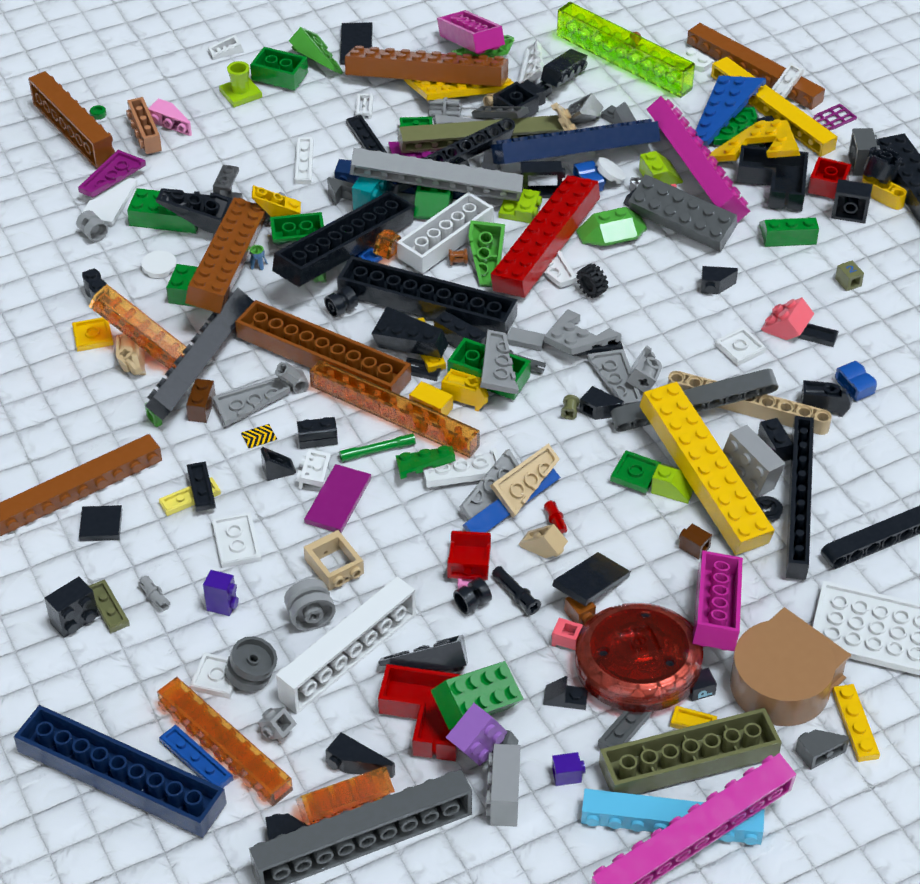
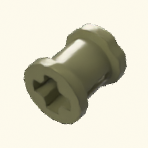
M566 395L563 399L564 407L561 409V416L565 419L573 420L577 417V407L580 404V399L575 395Z

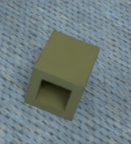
M853 260L837 265L835 279L846 291L862 286L864 272Z

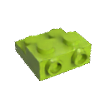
M523 189L519 201L504 199L499 210V218L531 223L538 214V206L542 204L540 192Z

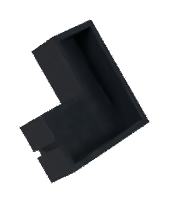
M741 145L737 182L769 185L768 207L775 209L787 207V210L802 211L809 152L799 151L800 156L768 158L766 152L769 148Z

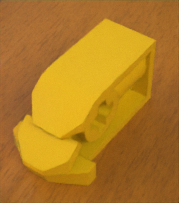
M450 369L441 381L442 391L453 395L454 401L475 406V411H479L488 403L489 395L486 388L480 387V377Z

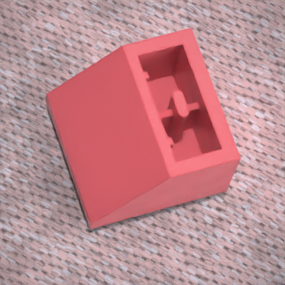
M802 297L796 300L791 299L786 304L776 305L772 309L771 315L765 319V324L761 329L768 334L789 340L801 335L813 317L814 312Z

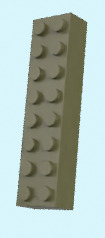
M761 708L600 749L599 766L610 792L639 794L762 762L770 755L774 757L779 754L782 742L766 709Z

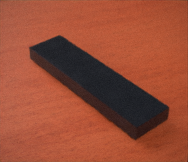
M362 115L346 119V124L364 149L387 153Z

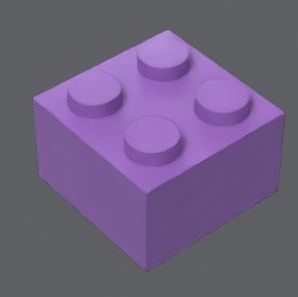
M473 703L446 738L471 760L481 766L483 762L489 759V752L491 753L494 750V744L502 743L507 731L492 716Z

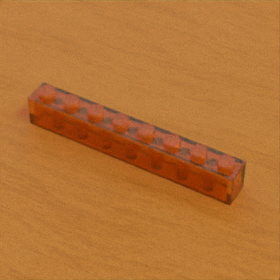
M178 677L157 691L159 707L164 712L168 711L177 724L181 723L190 736L197 737L201 745L205 749H210L219 762H224L232 774L239 775L244 784L250 789L253 788L262 801H267L272 806H275L293 791L292 778Z

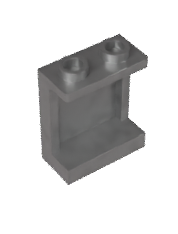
M223 165L213 184V193L230 198L243 199L242 193L232 192V185L239 172V167Z

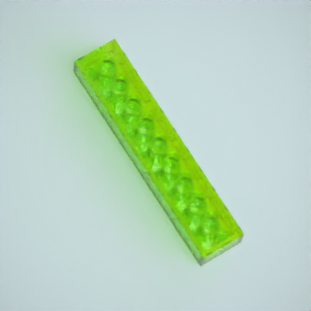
M568 2L558 9L557 36L679 98H682L693 89L694 62L572 2Z

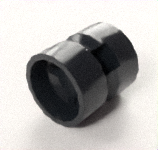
M345 286L337 290L336 294L331 293L326 296L324 303L328 312L333 317H338L346 311L357 307L358 299L353 289Z
M476 578L469 582L467 586H462L453 592L456 605L464 614H469L476 610L478 606H483L492 600L491 591L486 582L481 578Z

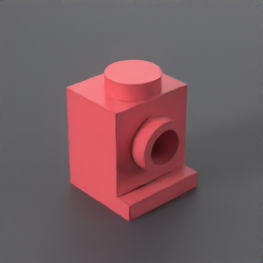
M559 618L552 632V646L556 647V645L576 650L577 646H580L584 635L582 633L583 625Z

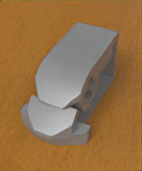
M646 346L637 357L626 381L642 392L648 391L653 387L662 369L661 362L655 359L656 356L649 346Z

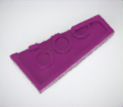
M117 150L78 187V191L93 198L146 166V160Z

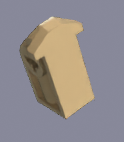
M137 331L136 334L125 333L116 335V357L123 371H131L133 375H146L145 345L140 341V339H143L140 331Z

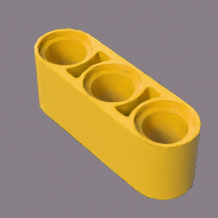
M863 174L861 183L873 184L870 198L895 210L904 207L907 194L904 188L890 181L888 184L880 183L878 179L866 177Z

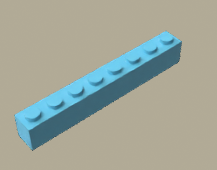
M584 789L581 824L606 826L612 829H631L636 832H654L659 828L665 829L669 826V822L677 816L682 818L688 814L687 811L697 803L701 805L704 802ZM762 809L717 840L761 845L764 833L765 809Z

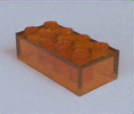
M384 766L301 795L296 799L303 822L312 825L328 816L334 817L345 810L355 809L364 803L382 799L384 796L395 791L387 768Z

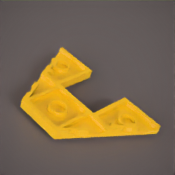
M775 119L773 121L761 120L713 150L710 156L713 155L718 162L736 161L740 156L741 145L746 146L747 144L773 142L766 152L768 158L800 156V152L788 120Z

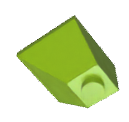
M658 464L652 477L651 493L688 504L694 491L682 471L677 467Z

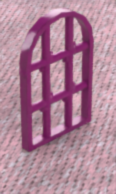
M837 104L819 112L813 117L814 120L819 116L821 117V119L816 120L817 122L825 120L827 123L823 126L829 131L857 119V116L842 104ZM839 107L841 108V110L837 112L833 111L834 109H837ZM843 111L847 113L842 117L838 115V113H841ZM831 112L830 115L825 117L823 116V114ZM834 115L837 117V119L833 121L828 120L829 117H832ZM848 116H851V117H852V118H850V119H848V120H846V121L844 120V118H846V117H848ZM839 120L842 121L841 123H839V124H837V125H834V124H833L834 122H837V121H839Z

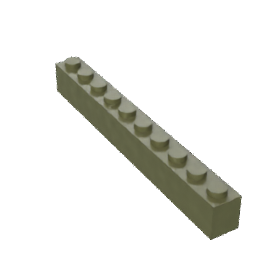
M558 115L512 119L515 122V129L510 139L564 131L558 120ZM502 119L399 127L397 139L401 153L436 151Z

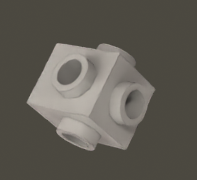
M285 707L267 709L262 714L263 718L258 722L262 728L263 735L269 739L285 738L297 724Z

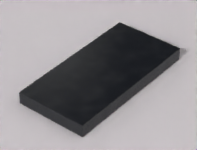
M372 22L342 23L340 65H345V55L355 46H364V48L369 49L372 47Z
M597 552L554 579L552 586L586 606L627 579L631 571Z

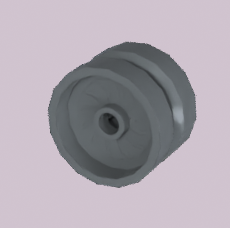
M254 636L238 640L233 646L226 662L225 673L227 679L239 690L247 692L258 691L264 688L269 682L277 664L278 658L275 649L264 639Z

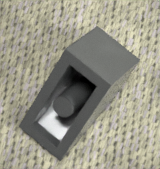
M815 729L809 733L805 732L798 737L795 751L812 770L846 752L849 738L844 735Z

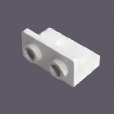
M308 449L306 456H302L300 467H303V469L298 470L297 473L298 489L302 490L304 483L323 487L331 454Z

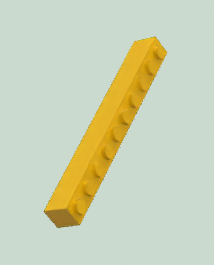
M728 57L712 63L711 77L715 80L718 79V76L754 77ZM766 84L758 89V93L755 96L752 95L749 98L748 104L755 107L764 116L772 115L774 119L788 120L794 138L820 157L836 149L838 136Z

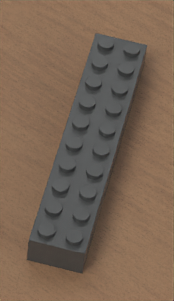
M461 769L450 771L444 776L426 780L424 783L414 787H407L401 792L386 795L377 801L364 803L352 810H345L334 817L321 819L319 822L309 826H302L291 833L278 835L276 838L266 842H259L249 848L252 873L257 884H291L472 815V789Z

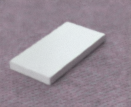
M126 177L95 197H91L83 212L93 211L107 226H113L137 186V179Z

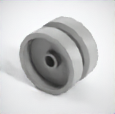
M306 579L292 585L285 593L284 603L290 614L292 624L297 629L303 631L318 629L326 625L336 613L330 592L322 580Z

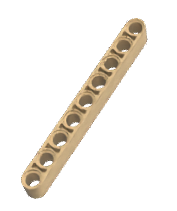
M672 371L668 376V384L677 381L682 390L717 382L681 371ZM767 394L718 407L763 420L778 418L782 425L792 428L795 416L813 417L814 433L819 435H825L829 432L832 418L831 413L827 410Z

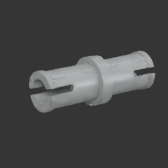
M149 576L141 577L138 585L145 591L148 600L154 602L160 611L167 610L170 602L163 595L162 589L156 586Z

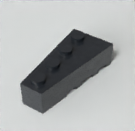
M386 306L371 333L378 348L442 358L449 345L442 329Z

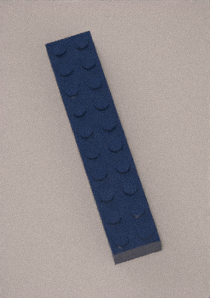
M652 119L497 140L496 144L491 145L493 163L499 165L660 141L658 121L652 122Z
M38 705L14 735L18 752L202 838L227 804L224 788L42 705Z

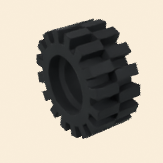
M592 263L578 270L576 278L579 279L577 283L580 284L579 288L583 289L582 292L584 294L587 293L586 296L596 298L607 291L608 280H606L607 276L603 275L604 271Z

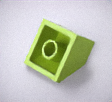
M657 151L640 154L639 171L643 177L646 174L669 185L683 183L682 178L669 159Z

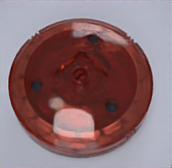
M624 603L622 606L618 605L617 607L615 605L614 608L609 607L600 611L585 623L576 640L575 666L579 680L585 689L604 704L630 712H653L669 708L691 694L692 688L701 674L703 646L693 644L694 627L689 621L673 610L650 603Z

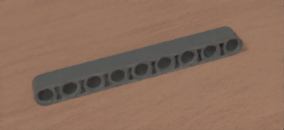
M763 369L686 389L683 392L695 410L700 412L776 391L779 386L773 370ZM640 402L620 406L610 412L616 431L622 432L650 425L649 420L639 406Z

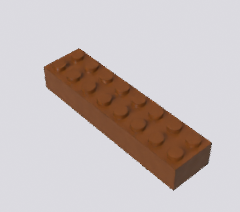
M44 71L28 78L33 104L96 169L115 153L112 147V135L109 132L107 133L103 126L98 124L95 118L90 116L87 110L82 108L78 101L74 100L70 93L66 92L62 85L55 81L53 76Z

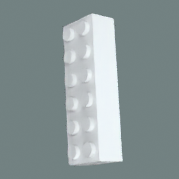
M467 192L397 241V258L423 274L447 257L449 249L455 251L469 241L471 220L494 223V207Z

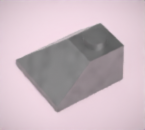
M590 93L569 105L567 109L572 117L570 118L571 123L581 124L597 120L601 116L600 113L604 107Z

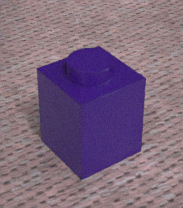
M578 752L552 755V772L555 786L582 783V774H585L586 770L584 760L580 761Z

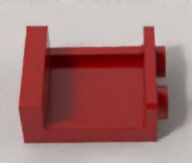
M451 531L447 578H481L488 580L491 533Z

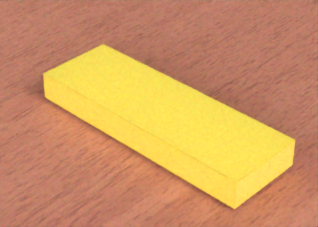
M211 477V487L213 495L216 497L221 494V491ZM191 486L159 498V504L167 516L195 505Z

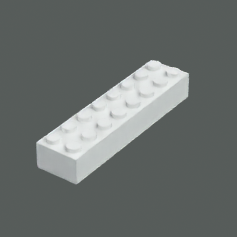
M397 576L392 581L387 582L379 592L371 595L369 600L363 605H359L348 617H344L332 630H328L321 639L313 642L305 652L297 655L290 664L281 668L276 674L279 700L295 714L303 710L416 616L415 589Z

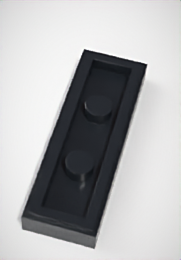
M206 461L186 465L196 512L216 508Z

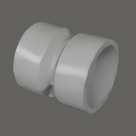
M84 211L78 216L76 221L77 227L92 242H99L104 239L108 233V226L93 211Z

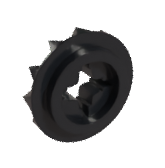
M761 496L755 499L762 511L771 507L770 511H763L768 520L774 522L775 519H780L783 513V506L779 500L770 496Z

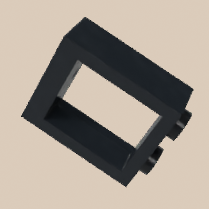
M561 161L521 162L520 175H523L522 191L523 189L539 191L542 198H550L563 182L562 178H565V168H562ZM557 175V185L528 186V176Z

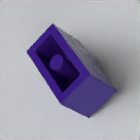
M210 570L203 583L206 610L230 616L233 609L237 608L239 598L236 596L237 584H235L234 575Z

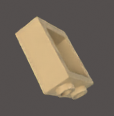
M339 530L304 546L305 561L320 580L327 585L329 591L341 587L344 583L364 574L362 558ZM341 549L351 563L330 573L320 559Z

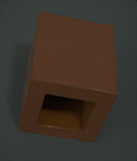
M692 523L687 529L684 528L679 535V548L700 559L702 550L708 551L711 546L712 534Z

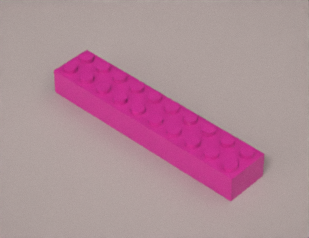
M660 96L647 108V111L654 121H658L659 128L714 205L736 214L738 223L751 212L747 207L749 203L743 196L740 197L741 192L732 185L733 181L728 176L725 177L726 172L720 165L717 166L719 162L713 155L710 156L711 151L706 146H703V140L699 136H695L697 132L692 126H688L690 124L684 116L681 117L683 114L677 106L674 108V104L669 99L665 100Z
M780 753L774 757L772 755L766 757L761 762L762 765L756 769L751 767L743 774L744 777L738 781L736 779L731 780L725 785L724 790L719 793L717 791L713 792L706 798L707 801L699 805L697 803L687 811L688 814L682 818L680 816L675 817L665 829L659 828L655 830L647 841L643 842L641 840L637 842L627 854L621 853L617 855L609 866H601L593 872L594 876H592L591 884L653 883L791 791L797 774Z

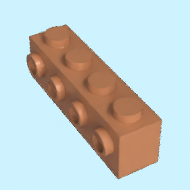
M144 98L127 100V118L130 120L132 129H134L140 148L144 149L145 154L162 151L159 132Z

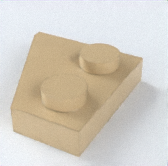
M557 102L551 105L552 109L557 112L558 120L564 131L577 129L575 124H572L570 121L572 117L568 109H564Z

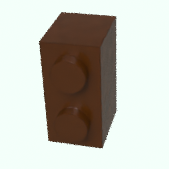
M195 379L186 404L188 421L207 423L214 403L213 396H216L213 380Z

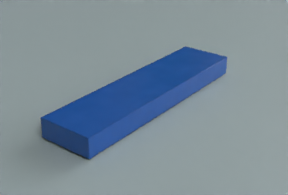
M176 724L159 737L160 742L198 777L221 788H224L234 780L233 775Z

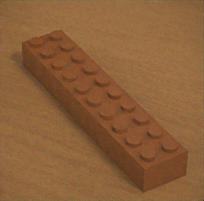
M355 46L345 55V75L501 87L508 78V59H505L503 56L492 58L487 55H457V53L453 52L441 54L439 51L426 53L424 50L410 52L409 49L396 51L394 48L383 50L379 49V47H370L369 49L364 48V46Z
M233 198L188 285L186 304L221 313L250 253V248L254 245L264 224L266 211L257 203L248 202L242 198Z
M255 300L235 321L238 338L389 402H393L411 381L410 363L258 300Z

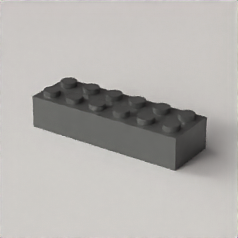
M646 174L628 201L629 209L636 214L719 252L722 251L737 226L736 214Z

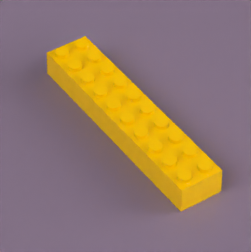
M677 381L645 391L639 405L735 556L769 544L775 529Z

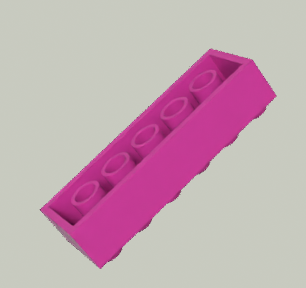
M463 10L437 18L441 37L476 54L485 53V50L488 49L496 50L500 46L505 45L501 25L469 11Z
M702 550L697 574L693 644L735 651L740 633L742 557Z

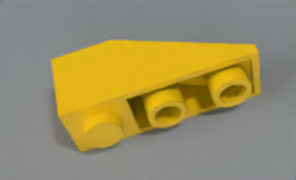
M252 186V199L271 217L301 213L300 201L271 192L262 187Z

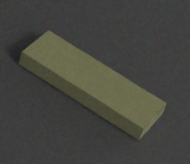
M104 579L89 585L94 592L97 610L110 633L130 626L128 618L106 580Z

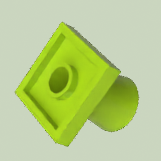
M242 61L232 62L227 66L230 82L219 85V91L233 107L262 98V92L249 78V65Z

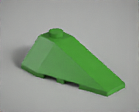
M300 27L289 39L295 52L302 53L334 72L343 73L337 61L332 58V53L326 50L328 47L318 34Z

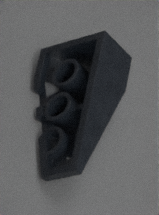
M161 188L156 203L200 229L215 234L233 198L218 193L205 195L200 194L199 191L184 193L183 190Z
M462 634L436 641L437 643L433 644V647L422 645L413 649L412 653H409V650L382 657L378 661L379 666L390 664L419 669L445 671L452 669V672L461 671L468 663L464 636Z

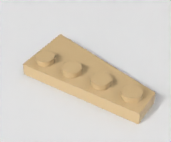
M549 443L490 485L512 518L518 514L521 507L528 501L532 493L560 460Z

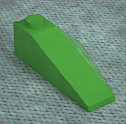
M470 221L468 238L480 286L492 287L491 273L502 258L505 224Z

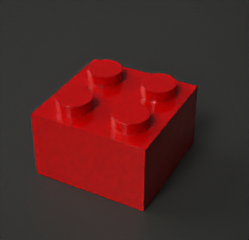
M818 157L810 177L808 193L835 199L838 179L849 181L852 164Z

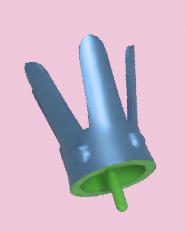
M254 245L250 248L251 270L254 269L256 259L260 270H263V258L266 264H268L264 248L261 245Z

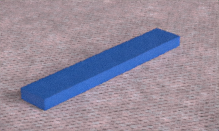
M554 468L543 479L527 502L561 478ZM497 499L462 526L467 532L486 533L510 516V513L500 499Z

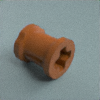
M467 248L460 251L449 249L450 265H453V263L468 264Z

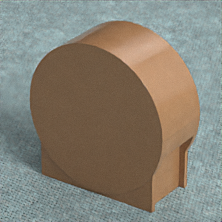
M784 607L769 621L752 626L739 638L734 651L730 676L731 691L736 702L745 712L765 708L773 725H800L814 719L824 710L833 687L839 686L846 679L843 673L846 661L851 657V654Z

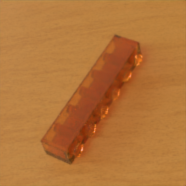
M108 284L93 296L89 304L91 309L167 369L171 366L175 367L176 365L173 364L180 355L184 356L182 351L186 346Z

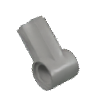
M280 362L277 365L276 376L292 386L294 392L303 393L309 388L308 380L302 369H296L288 362Z

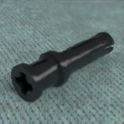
M497 566L492 571V576L514 596V601L525 609L527 615H533L540 609V600L535 599L529 589L522 588L502 566Z

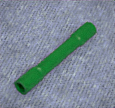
M412 433L362 447L341 450L339 455L341 462L373 453L415 445L416 440Z

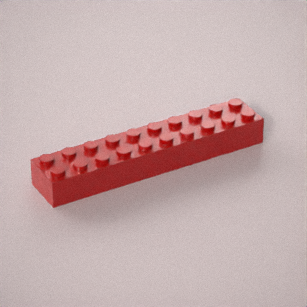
M567 175L492 271L493 291L523 298L526 297L552 260L557 256V252L563 248L600 199L598 181Z

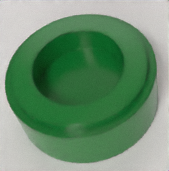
M96 105L90 109V116H93L95 120H101L107 115L104 106Z

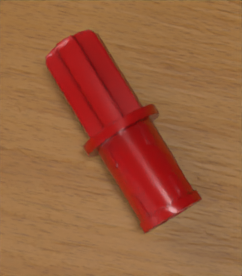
M550 500L546 502L544 509L549 516V522L554 524L562 534L566 533L567 526L563 520V513L558 510L555 501Z

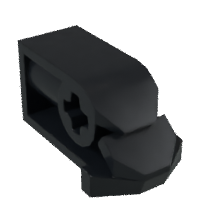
M803 380L801 404L839 413L838 417H843L851 408V396L838 384Z

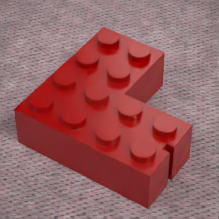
M386 664L378 696L379 714L417 719L412 739L414 756L432 758L433 755H436V759L456 762L458 748L446 738L451 730L448 729L430 690L445 680L460 676V674Z

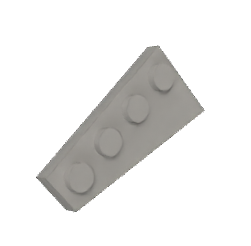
M487 330L480 387L517 395L519 388L515 381L516 375L512 368L513 362L509 355L510 349L506 333Z
M624 349L588 354V361L614 396L624 401V405L641 401L642 398L639 390L626 382L631 368Z
M276 377L213 396V402L226 427L289 394L290 387L285 381Z
M510 449L505 450L459 506L467 520H470L499 499L490 485L519 465Z

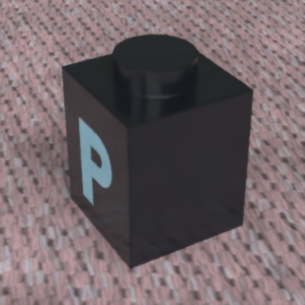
M710 669L698 670L690 684L683 689L684 695H689L691 701L716 694L717 683Z

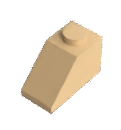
M551 524L528 531L520 541L519 546L539 556L548 558L552 556L557 557L562 554L563 548L568 541L558 528Z

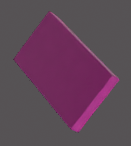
M335 464L304 518L305 524L333 532L339 530L342 533L371 480V474Z

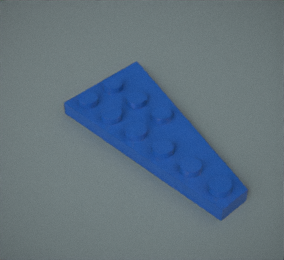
M718 76L695 130L697 132L695 136H699L703 140V146H709L712 143L714 137L719 135V131L729 124V120L732 117L735 118L748 104L749 98L752 95L755 96L758 93V89L766 84V78Z

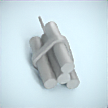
M444 97L443 99L429 100V116L440 114L460 117L462 109H477L462 107L460 99Z

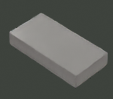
M511 327L507 341L511 345L541 351L545 343L544 336L546 334Z

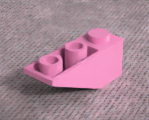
M158 98L148 108L156 125L189 136L192 135L190 121L173 103Z

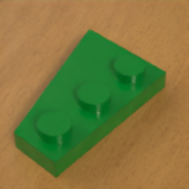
M445 445L436 449H422L419 452H403L400 455H395L401 479L406 478L408 473L414 471L416 474L421 473L424 468L429 466L436 468L456 461L453 447Z

